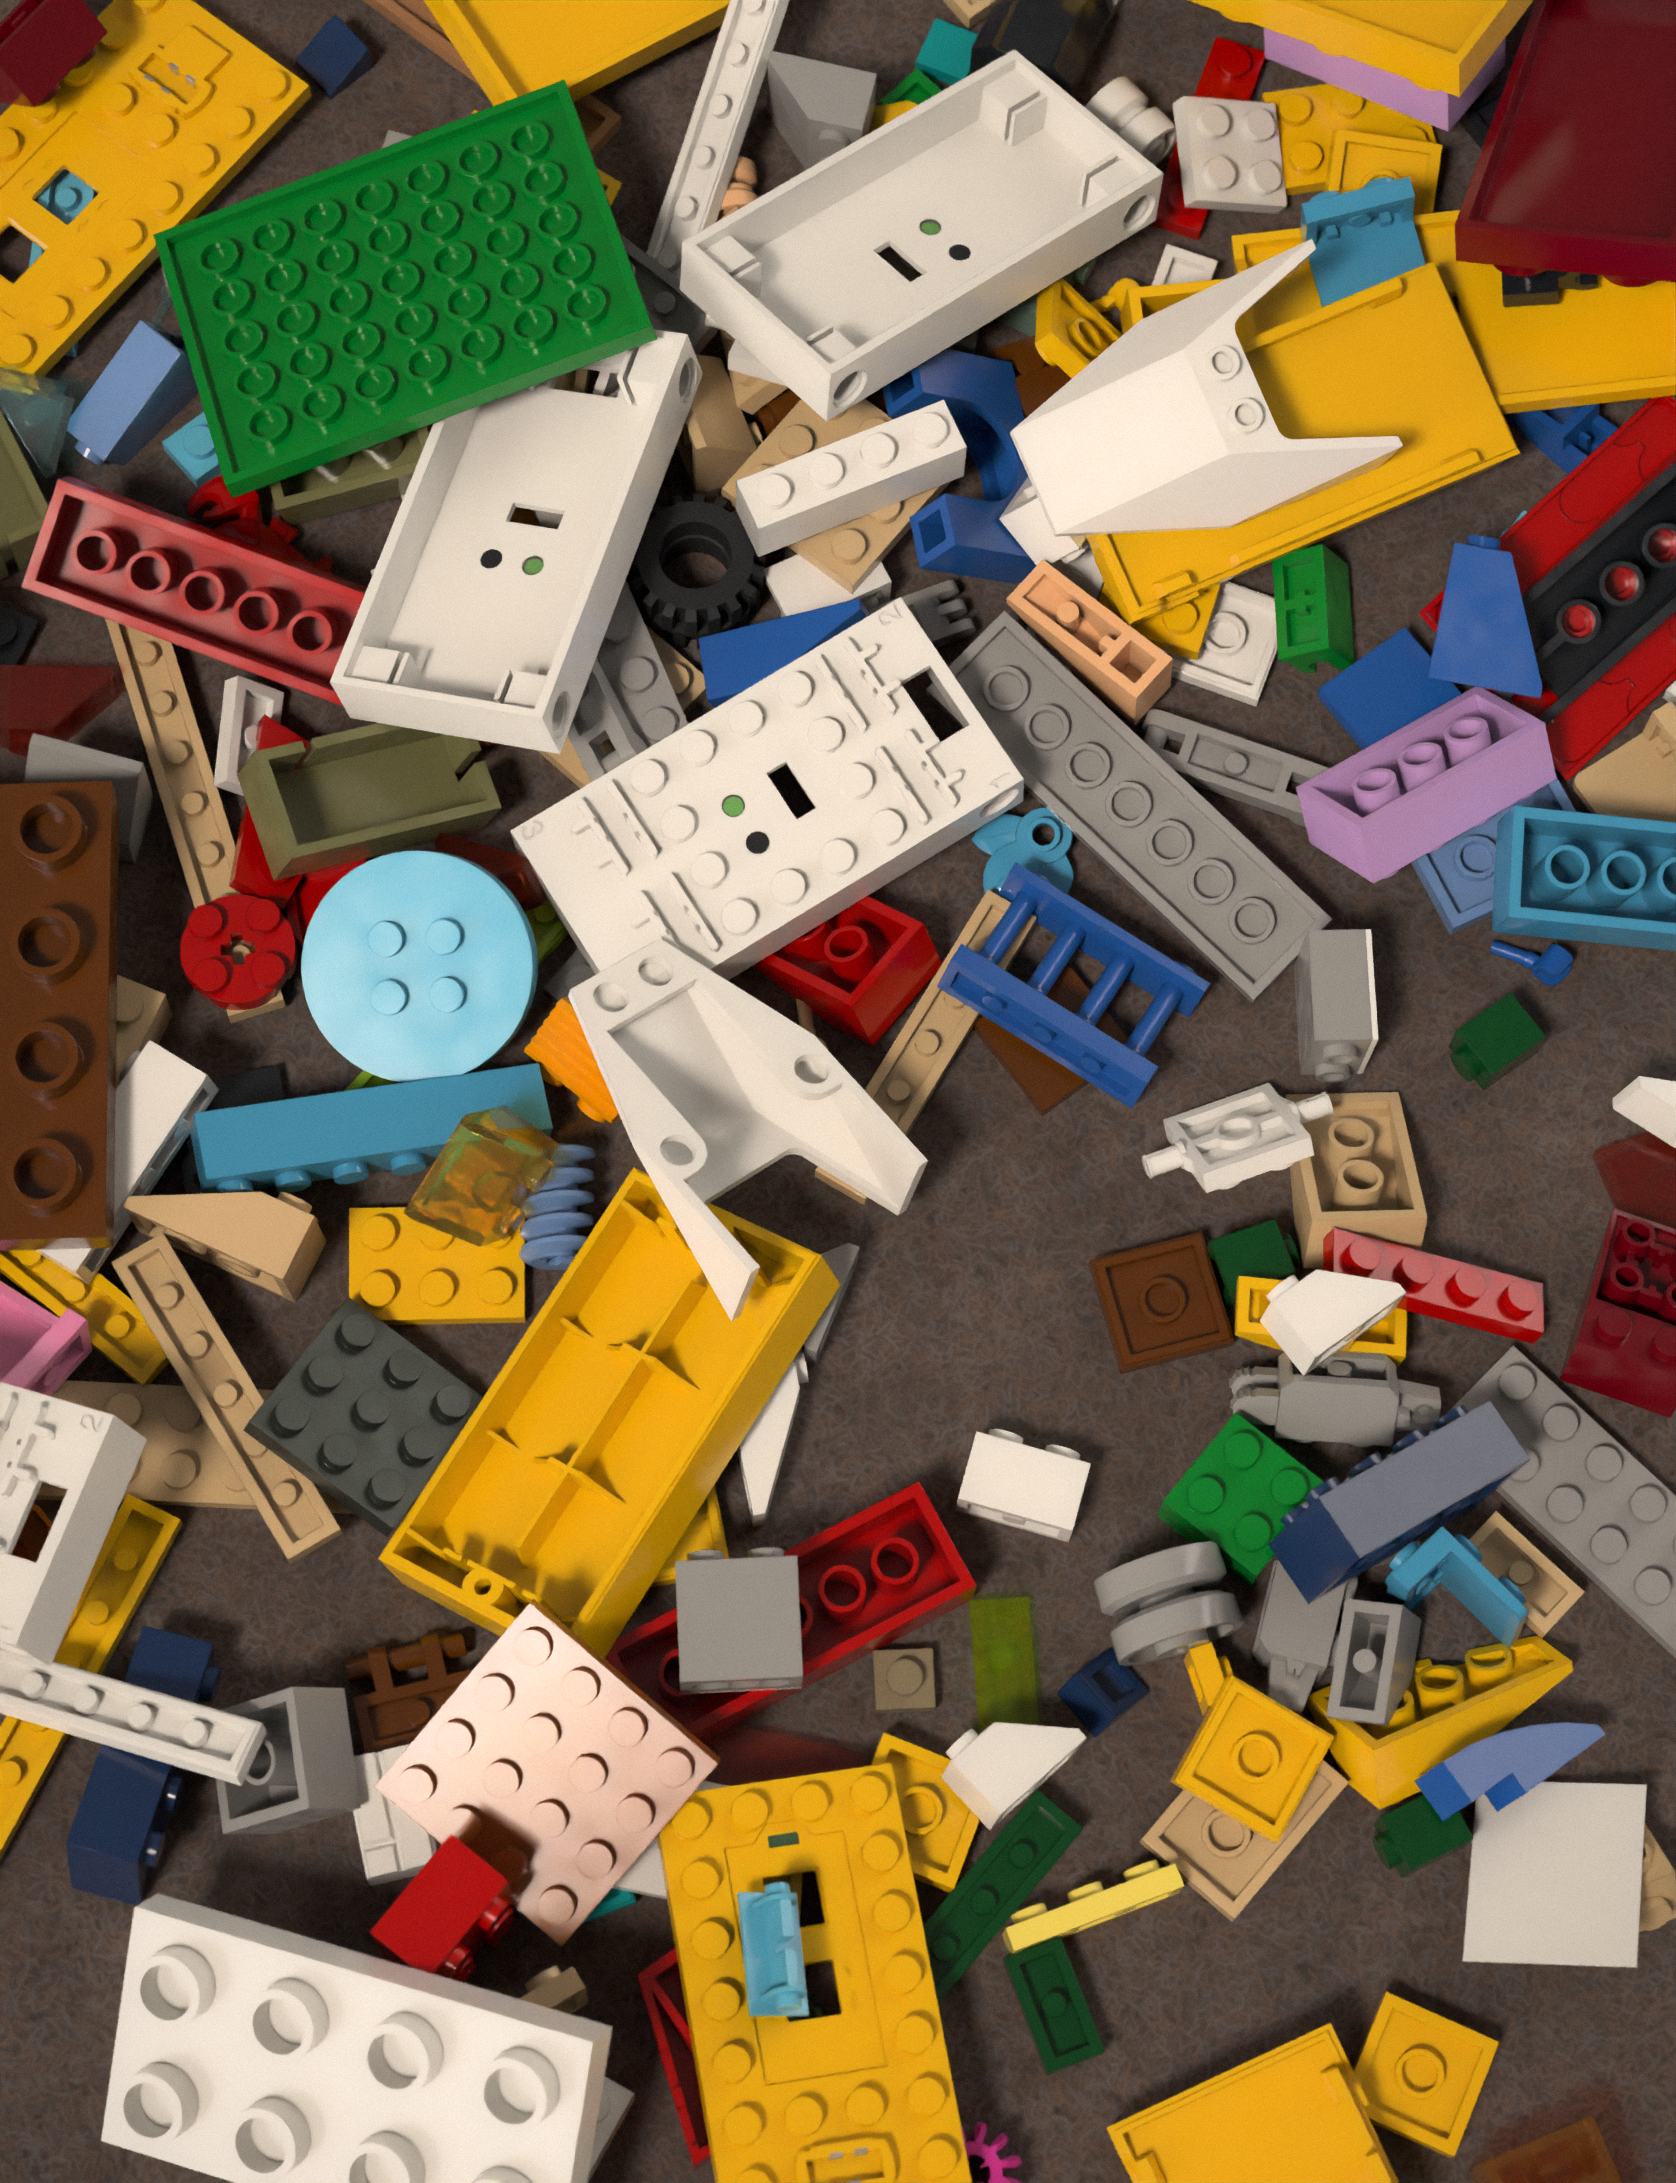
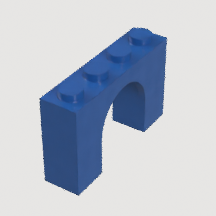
M945 349L882 388L888 417L898 418L944 400L967 446V452L978 469L982 482L983 500L943 494L909 517L921 569L1019 584L1037 566L999 520L1028 477L1010 435V432L1024 420L1021 402L1014 387L1016 378L1012 362Z

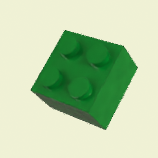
M1235 1412L1165 1497L1156 1516L1191 1544L1209 1541L1217 1543L1227 1573L1249 1590L1276 1557L1268 1544L1285 1529L1280 1520L1290 1511L1307 1502L1308 1500L1305 1496L1322 1484L1323 1481Z

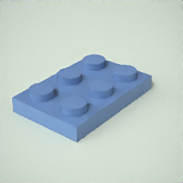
M1558 778L1537 790L1531 797L1518 801L1491 816L1486 823L1472 827L1449 840L1439 850L1427 853L1411 862L1450 935L1485 920L1493 914L1497 822L1514 805L1576 812Z

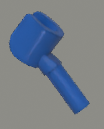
M1494 940L1490 948V953L1531 969L1534 977L1547 986L1552 987L1561 983L1572 969L1570 965L1573 961L1572 955L1556 944H1550L1540 957L1530 951H1524L1498 940Z

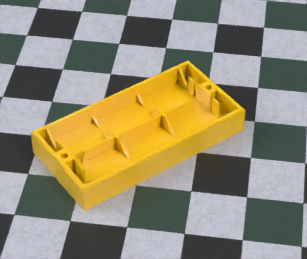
M633 1167L378 1559L402 1584L500 1637L527 1605L535 1599L605 1659L841 1284L822 1255L708 1203L706 1206L760 1266L741 1316L731 1322L649 1174Z

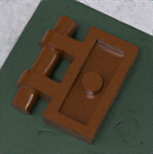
M437 1632L420 1636L421 1642L390 1650H386L385 1645L367 1649L368 1655L345 1660L350 1683L373 1678L376 1689L374 1693L353 1697L365 1754L411 1744L471 1673L470 1669L449 1675L446 1673L445 1660L467 1655L462 1632L440 1638ZM426 1665L429 1676L428 1680L394 1687L391 1673Z

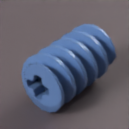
M550 1143L539 1146L523 1156L521 1167L528 1175L521 1182V1190L528 1198L522 1201L520 1212L528 1220L523 1222L520 1227V1235L527 1241L519 1251L522 1262L542 1270H567L577 1255V1251L580 1250L588 1238L587 1236L577 1234V1230L592 1226L594 1224V1217L578 1212V1207L593 1203L595 1195L591 1192L579 1190L578 1184L593 1181L595 1173L592 1170L578 1167V1164L581 1161L590 1160L595 1157V1150L593 1148L578 1144Z

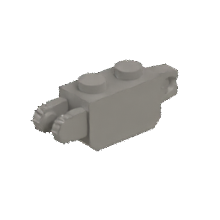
M1338 1351L1303 1376L1284 1352L1278 1357L1277 1368L1254 1367L1251 1369L1249 1366L1247 1368L1241 1367L1240 1370L1235 1369V1373L1229 1379V1387L1232 1388L1233 1392L1230 1408L1233 1409L1234 1414L1237 1412L1253 1424L1274 1425L1275 1438L1291 1439L1300 1443L1326 1441L1349 1443L1358 1447L1372 1445L1392 1446L1394 1432L1415 1431L1419 1428H1422V1430L1437 1429L1434 1423L1439 1420L1441 1410L1439 1387L1397 1379L1396 1364L1386 1354Z
M1277 1559L1272 1566L1252 1654L1260 1667L1268 1669L1266 1696L1300 1716L1314 1682H1319L1327 1665L1333 1667L1335 1665L1340 1631L1336 1630L1340 1609H1344L1345 1598L1354 1599L1358 1577L1353 1578L1308 1605Z

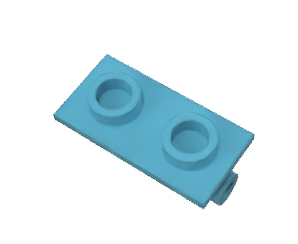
M776 1882L766 1885L765 1892L737 1893L749 2016L809 2015L796 1892H790L789 1883Z

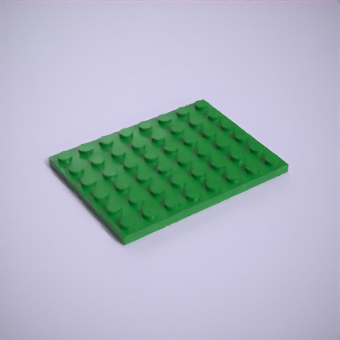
M565 79L154 234L224 483L232 498L657 339Z

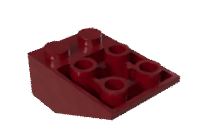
M22 0L0 22V102L34 108L42 106L57 95L61 88L59 82L72 69L82 67L95 56L97 52L95 45L108 31L83 0Z
M1613 1208L1574 1325L1559 1380L1668 1418L1672 1417L1676 1409V1229Z

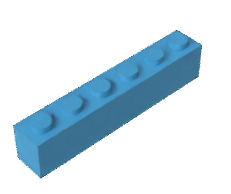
M535 1063L197 1112L193 1116L190 1134L202 1194L253 1192V1190L276 1187L278 1192L290 1193L306 1189L311 1185L312 1181L334 1178V1182L337 1184H350L366 1179L369 1173L391 1170L393 1175H410L424 1170L426 1164L448 1161L452 1167H464L480 1162L485 1155L505 1153L507 1158H523L527 1153L547 1143L553 1126L540 1065Z

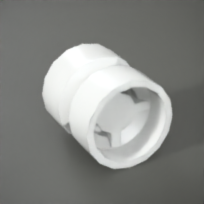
M1126 76L1118 77L1099 90L1085 108L1156 166L1169 153L1177 141L1175 124L1159 108L1152 107L1147 109L1149 98Z

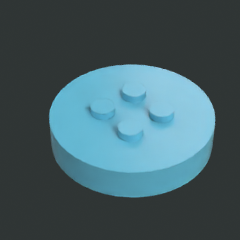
M403 851L383 855L365 862L342 877L329 890L318 905L307 928L301 957V975L306 1001L312 1017L328 1042L348 1061L362 1070L384 1079L404 1083L462 1075L475 1070L498 1055L518 1033L532 1006L538 978V956L534 934L525 912L511 891L493 874L476 863L452 854L436 851Z

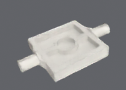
M1266 1083L1163 1119L1166 1136L1172 1146L1148 1155H1142L1145 1172L1151 1179L1154 1176L1181 1167L1191 1172L1204 1191L1209 1193L1217 1189L1232 1188L1243 1180L1271 1170L1286 1169L1299 1160L1314 1156L1311 1136L1302 1124L1327 1115H1333L1332 1103L1325 1091L1294 1103L1279 1096L1271 1084Z

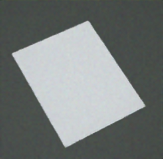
M1541 1782L1498 1812L1485 1794L1478 1797L1475 1804L1474 1839L1472 1841L1463 1961L1637 1968L1647 1785Z

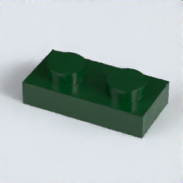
M1061 1936L1003 1958L1004 1967L1046 2076L1105 2053Z

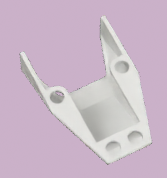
M1312 239L1141 319L1010 432L1055 537L1228 529L1374 471L1403 447L1399 436L1288 439L1284 437L1277 429L1235 332L1237 319L1282 279L1291 276L1316 250Z
M660 938L570 989L568 994L569 1000L634 1150L731 1322L741 1316L760 1266L706 1206L708 1203L784 1156L796 1154L814 1163L897 1216L907 1210L928 1160L817 1037Z

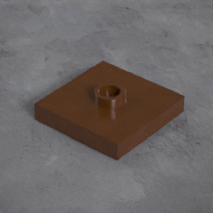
M1067 963L1048 992L1047 997L1070 1012L1077 1013L1090 990ZM1105 1010L1096 1024V1028L1121 1044H1125L1128 1037ZM983 1016L974 1022L973 1030L1042 1116L1090 1083Z
M1202 1232L1090 1260L1088 1266L1120 1374L1233 1345L1234 1337Z

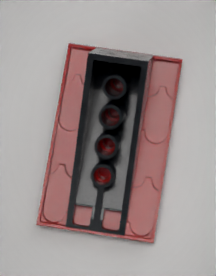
M1673 396L1650 398L1498 538L1501 540L1499 551L1512 554L1543 688L1541 698L1492 689L1486 690L1545 722L1554 767L1567 781L1676 679V400ZM1444 589L1418 612L1435 633Z

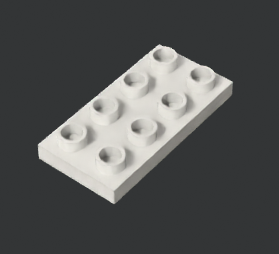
M157 1893L134 1907L101 2141L235 2183H587L612 2026Z

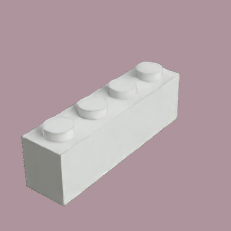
M941 400L737 480L736 511L757 556L760 557L963 477L967 446L945 401Z
M151 1040L148 1041L142 1052L135 1051L127 1059L120 1072L119 1079L121 1083L116 1089L114 1247L132 1221L123 1208L127 1197L148 1196L190 1134L194 1113L204 1112L219 1090L207 1074ZM113 1248L34 1251L85 1283L90 1284Z

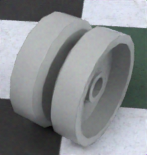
M1211 1541L1198 1542L1156 1552L1112 1569L1094 1581L1093 1588L1102 1614L1117 1618L1127 1617L1114 1627L1109 1636L1119 1665L1145 1664L1184 1654L1191 1648L1210 1642L1213 1643L1242 1627L1244 1622L1235 1595L1220 1590L1209 1591L1220 1583L1227 1572L1217 1543Z

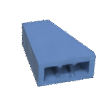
M143 320L138 322L63 427L78 439L74 447L79 453L99 466H102L105 461L125 466L199 393L182 334Z

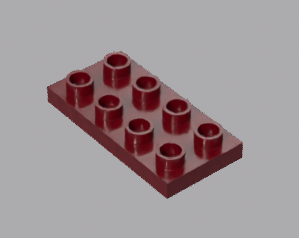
M1676 0L1535 1L1455 223L1456 261L1492 264L1502 273L1519 277L1536 275L1546 270L1603 275L1611 283L1623 287H1642L1656 281L1676 282Z

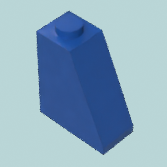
M1468 534L1466 544L1456 542L1453 544L1427 677L1541 698L1543 686L1512 554L1499 551L1501 544L1499 539Z

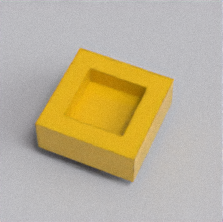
M1212 1642L1189 1649L1183 1659L1202 1716L1207 1714L1226 1677L1233 1675L1227 1657L1225 1655L1217 1657Z

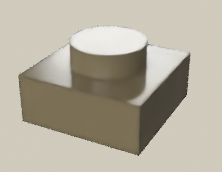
M933 1648L873 1650L875 1713L935 1711Z

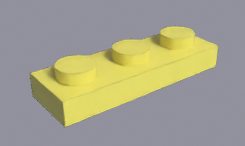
M1157 1860L1148 1861L1123 1872L1126 1882L1104 1890L1101 1881H1097L1068 1893L1067 1896L1070 1903L1062 1907L1047 1911L1045 1903H1039L1012 1914L1011 1919L1014 1925L1005 1928L1002 1934L1009 1954L1017 1953L1059 1936L1062 1939L1179 1894L1184 1887V1883L1176 1863L1160 1869Z

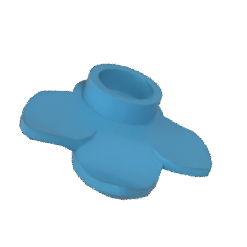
M1046 807L1034 809L1024 817L1001 814L980 827L974 834L972 842L983 852L992 855L986 864L983 874L984 893L990 890L998 895L1010 870L1015 863H1018L1029 871L1042 874L1053 886L1068 895L1074 879L1073 869L1066 856L1072 845V831ZM1042 825L1050 826L1055 832L1053 841L1045 846L1038 845L1033 838L1035 830Z

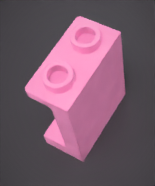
M0 1281V1382L51 1396L93 1351L88 1321L70 1308L58 1318Z

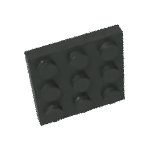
M347 1297L249 1420L243 1431L388 1538L419 1497L483 1399V1396L350 1297Z

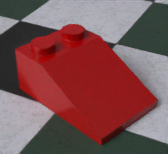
M866 896L754 964L753 967L795 999H799L807 1004L812 1012L828 1024L873 1047L939 970L942 962L922 922Z

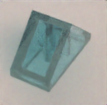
M0 367V407L42 474L47 478L56 472L75 398L66 382Z

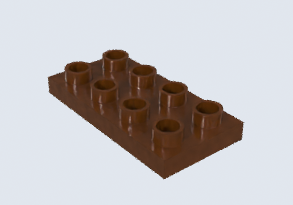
M112 780L0 784V1251L114 1248L120 795Z

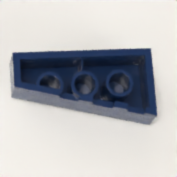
M143 1626L124 1682L203 1705L204 1702L213 1703L219 1688L222 1669L214 1666V1648L212 1643ZM101 1744L66 1841L71 1887L73 1889L133 1905H139L143 1902L153 1867L155 1868L158 1864L163 1850L166 1834L165 1828L170 1812H175L182 1795L185 1780L184 1776H182L184 1768Z

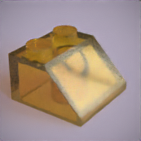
M505 1105L466 1114L461 1119L403 1213L412 1220L479 1247L499 1241L500 1239L506 1241L514 1234L524 1219L525 1212L520 1207L531 1191L537 1193L554 1172L556 1165L550 1160L560 1144Z

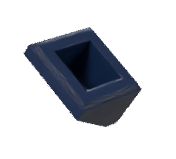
M337 15L324 24L296 59V64L330 100L372 69L368 47Z
M1110 1647L1076 1672L1058 1691L1057 1695L1091 1735L1096 1738L1150 1692L1128 1666L1118 1664L1115 1652Z

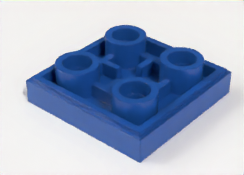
M1404 627L1320 687L1317 697L1363 750L1462 693L1452 682L1427 677L1431 657Z

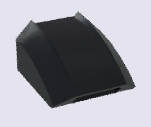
M996 0L971 48L970 71L976 72L1015 49L1074 98L1111 16L1106 1Z

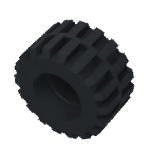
M693 493V501L683 502L682 496L677 495L669 498L670 507L664 509L659 503L653 506L626 581L646 625L651 622L652 630L662 639H664L667 633L673 635V646L685 648L686 639H697V649H699L698 638L732 630L733 626L736 629L749 626L750 614H757L761 606V595L764 594L765 555L757 556L737 511L735 510L732 513L728 511L727 500L717 497L714 504L705 502V494ZM703 553L721 562L727 572L718 582L711 586L690 589L672 582L664 574L663 570L670 561L680 555Z

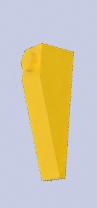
M1536 1635L1518 1639L1510 1647L1505 1646L1503 1643L1470 1649L1465 1654V1664L1433 1666L1430 1658L1415 1661L1412 1680L1388 1726L1329 1719L1326 1717L1331 1685L1309 1694L1307 1705L1318 1727L1334 1736L1329 1749L1343 1777L1349 1781L1348 1784L1380 1810L1389 1805L1397 1804L1405 1798L1420 1792L1421 1790L1414 1782L1416 1779L1469 1745L1499 1732L1572 1673L1573 1663L1569 1658Z

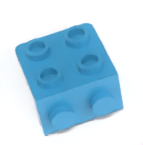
M1382 177L1370 181L1362 189L1342 194L1339 191H1326L1315 195L1309 202L1301 203L1300 232L1303 242L1312 239L1316 250L1308 257L1321 307L1425 265L1413 222L1415 194L1410 177L1394 180L1391 177Z
M1443 1526L1422 1546H1419L1415 1541L1410 1542L1389 1564L1393 1571L1385 1580L1388 1587L1383 1603L1403 1605L1412 1611L1429 1593L1442 1583L1507 1647L1512 1646L1519 1639L1528 1616V1611L1524 1607L1526 1599L1518 1587L1504 1576L1496 1579L1480 1563L1483 1558L1474 1544L1461 1534L1453 1537Z

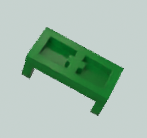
M1323 544L1298 550L1273 561L1278 660L1282 663L1289 662L1303 673H1316V662H1328L1331 664V667L1338 670H1345L1354 664L1348 564Z

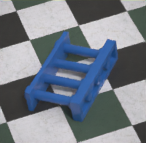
M1015 863L998 893L999 896L1011 902L1006 912L979 952H974L963 944L960 945L950 960L937 987L1132 1109L1158 1068L1157 1065L1145 1058L1147 1051L1173 1010L1175 1009L1183 1015L1190 1017L1210 983L1197 976L1196 972L1188 965L1173 961L1059 890L1042 874L1029 871ZM1033 914L1037 917L1036 923L1057 935V938L1029 981L1025 983L1001 969L998 964L1030 915ZM1078 948L1105 965L1106 968L1077 1013H1072L1049 999L1047 994ZM1127 979L1155 997L1126 1043L1121 1044L1097 1029L1096 1024L1124 980Z

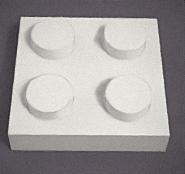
M1183 96L1172 103L1185 207L1258 213H1278L1287 207L1275 103Z

